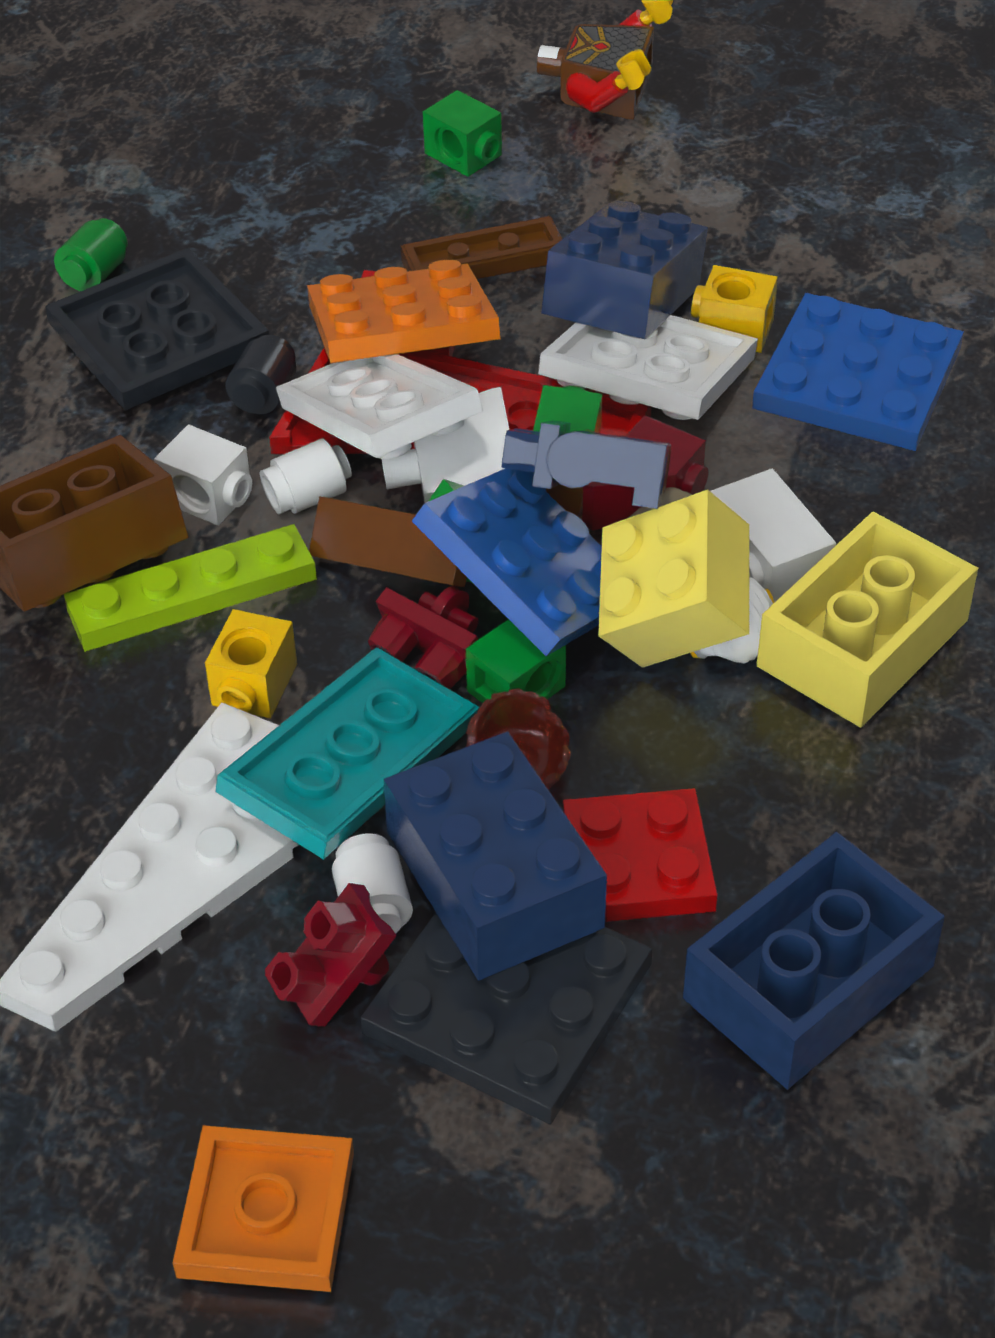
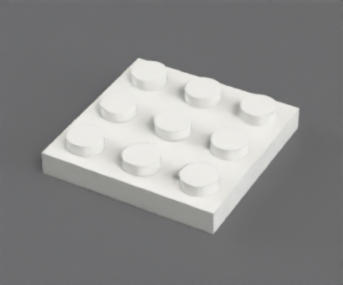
M670 315L646 339L576 322L541 353L538 374L557 379V382L564 387L589 388L609 394L611 399L622 404L641 403L662 409L665 415L674 419L688 420L693 418L699 420L754 360L758 338Z

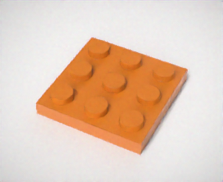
M439 260L429 264V269L409 272L401 267H388L377 270L372 277L353 279L352 276L345 274L330 275L322 278L320 284L307 285L309 306L330 363L500 339L499 317L468 263L461 264L457 260Z

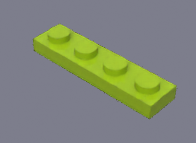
M295 524L65 593L64 599L67 612L84 652L316 580L315 562Z

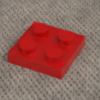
M695 788L563 800V812L607 874L605 922L716 912L717 891Z

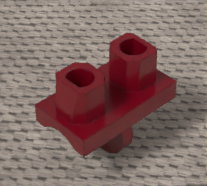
M450 586L444 589L438 597L429 592L423 593L417 604L386 587L375 601L382 618L368 639L371 650L377 647L401 662L405 660L414 647L425 652L414 669L450 690L464 674L467 675L466 648L478 640L477 635L473 634V632L476 630L479 620L477 617L467 613L470 603L468 593L457 586Z
M348 883L334 902L317 901L304 918L303 932L307 938L295 953L278 952L265 968V976L277 997L283 1001L296 1002L309 1025L325 1027L359 983L368 985L378 984L389 971V963L384 952L397 935L391 926L383 921L374 911L370 903V893L361 884Z

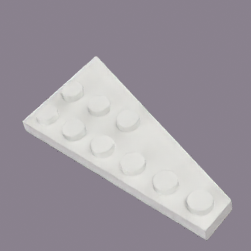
M221 703L1 977L0 1006L55 1032L122 984L124 982V972L155 949L163 954L182 940L181 930L200 916L207 913L210 917H213L294 858L292 849L298 846V843L215 792L217 775L279 725L225 703Z

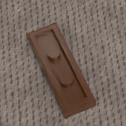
M551 216L404 244L401 245V260L407 272L429 269V264L439 260H457L461 264L468 263L476 279L546 266L548 250L563 238Z
M319 496L309 548L311 556L453 586L465 587L467 576L412 522L416 514Z

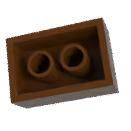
M122 435L115 436L0 486V588L24 612L32 608L49 606L55 603L61 595L87 583L104 581L113 576L116 570L142 558L148 559L160 556L169 549V546L189 538L172 476Z

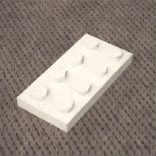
M398 354L332 363L276 387L283 409L380 459L400 456L411 449L412 442L430 434L445 435L457 431L463 427L464 419L483 411L477 388Z

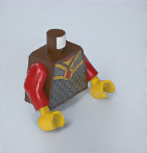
M641 0L646 10L643 12L639 9L636 10L619 25L580 24L575 26L566 48L541 45L537 58V73L561 77V100L567 105L584 108L592 113L600 112L634 120L652 71L654 27H652L651 23L654 21L656 24H662L671 18L673 0Z

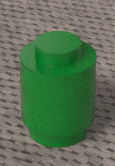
M106 218L84 223L55 253L54 264L59 276L67 285L78 291H83L102 283L125 259L128 246L126 234L117 223Z

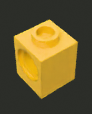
M713 265L706 285H697L691 306V317L699 318V323L758 338L756 352L762 353L774 320L778 276Z
M235 609L231 611L205 661L212 706L218 707L221 703H225L252 715L272 718L297 666L292 621Z

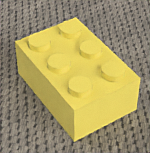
M871 512L762 614L757 667L861 728L968 621L978 567L887 518Z

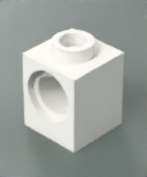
M189 424L154 458V462L172 476L181 510L219 526L236 507L242 506L252 491V478L249 473L246 447Z

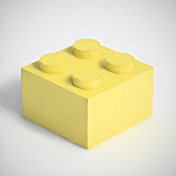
M708 489L660 506L658 509H652L602 527L598 634L600 638L643 668L749 634V524Z

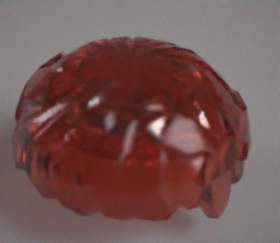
M520 688L512 689L508 692L493 693L490 699L483 702L478 712L469 722L466 733L468 735L467 747L508 731L549 790L560 780L570 759L571 750L568 748L570 739L567 729L562 725L560 718L555 713H551L549 701L543 696L539 697L538 694L531 691L524 692Z

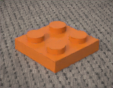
M203 1125L173 1259L176 1278L331 1292L354 1157L352 1138Z

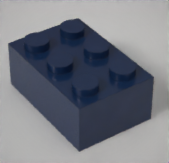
M614 201L607 204L548 250L541 314L646 339L695 292L697 285H700L708 227L691 223L690 217L680 213H663L659 216L642 212L641 207L632 202Z
M508 731L383 779L387 833L478 981L605 928L607 874Z
M835 832L687 948L683 999L788 1090L934 966L945 916L841 834Z

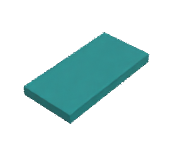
M376 647L217 775L215 792L324 860L385 805L384 778L437 759L476 724L480 707Z

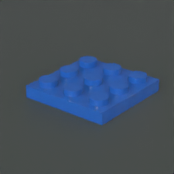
M805 293L754 390L752 409L916 451L960 352L964 331L944 327L935 322H924L891 314L882 309H871L838 301L829 296Z
M502 469L424 503L412 522L545 656L550 655L599 625L602 546L589 534L586 524L575 514L565 511L546 492V488L532 486L534 473Z

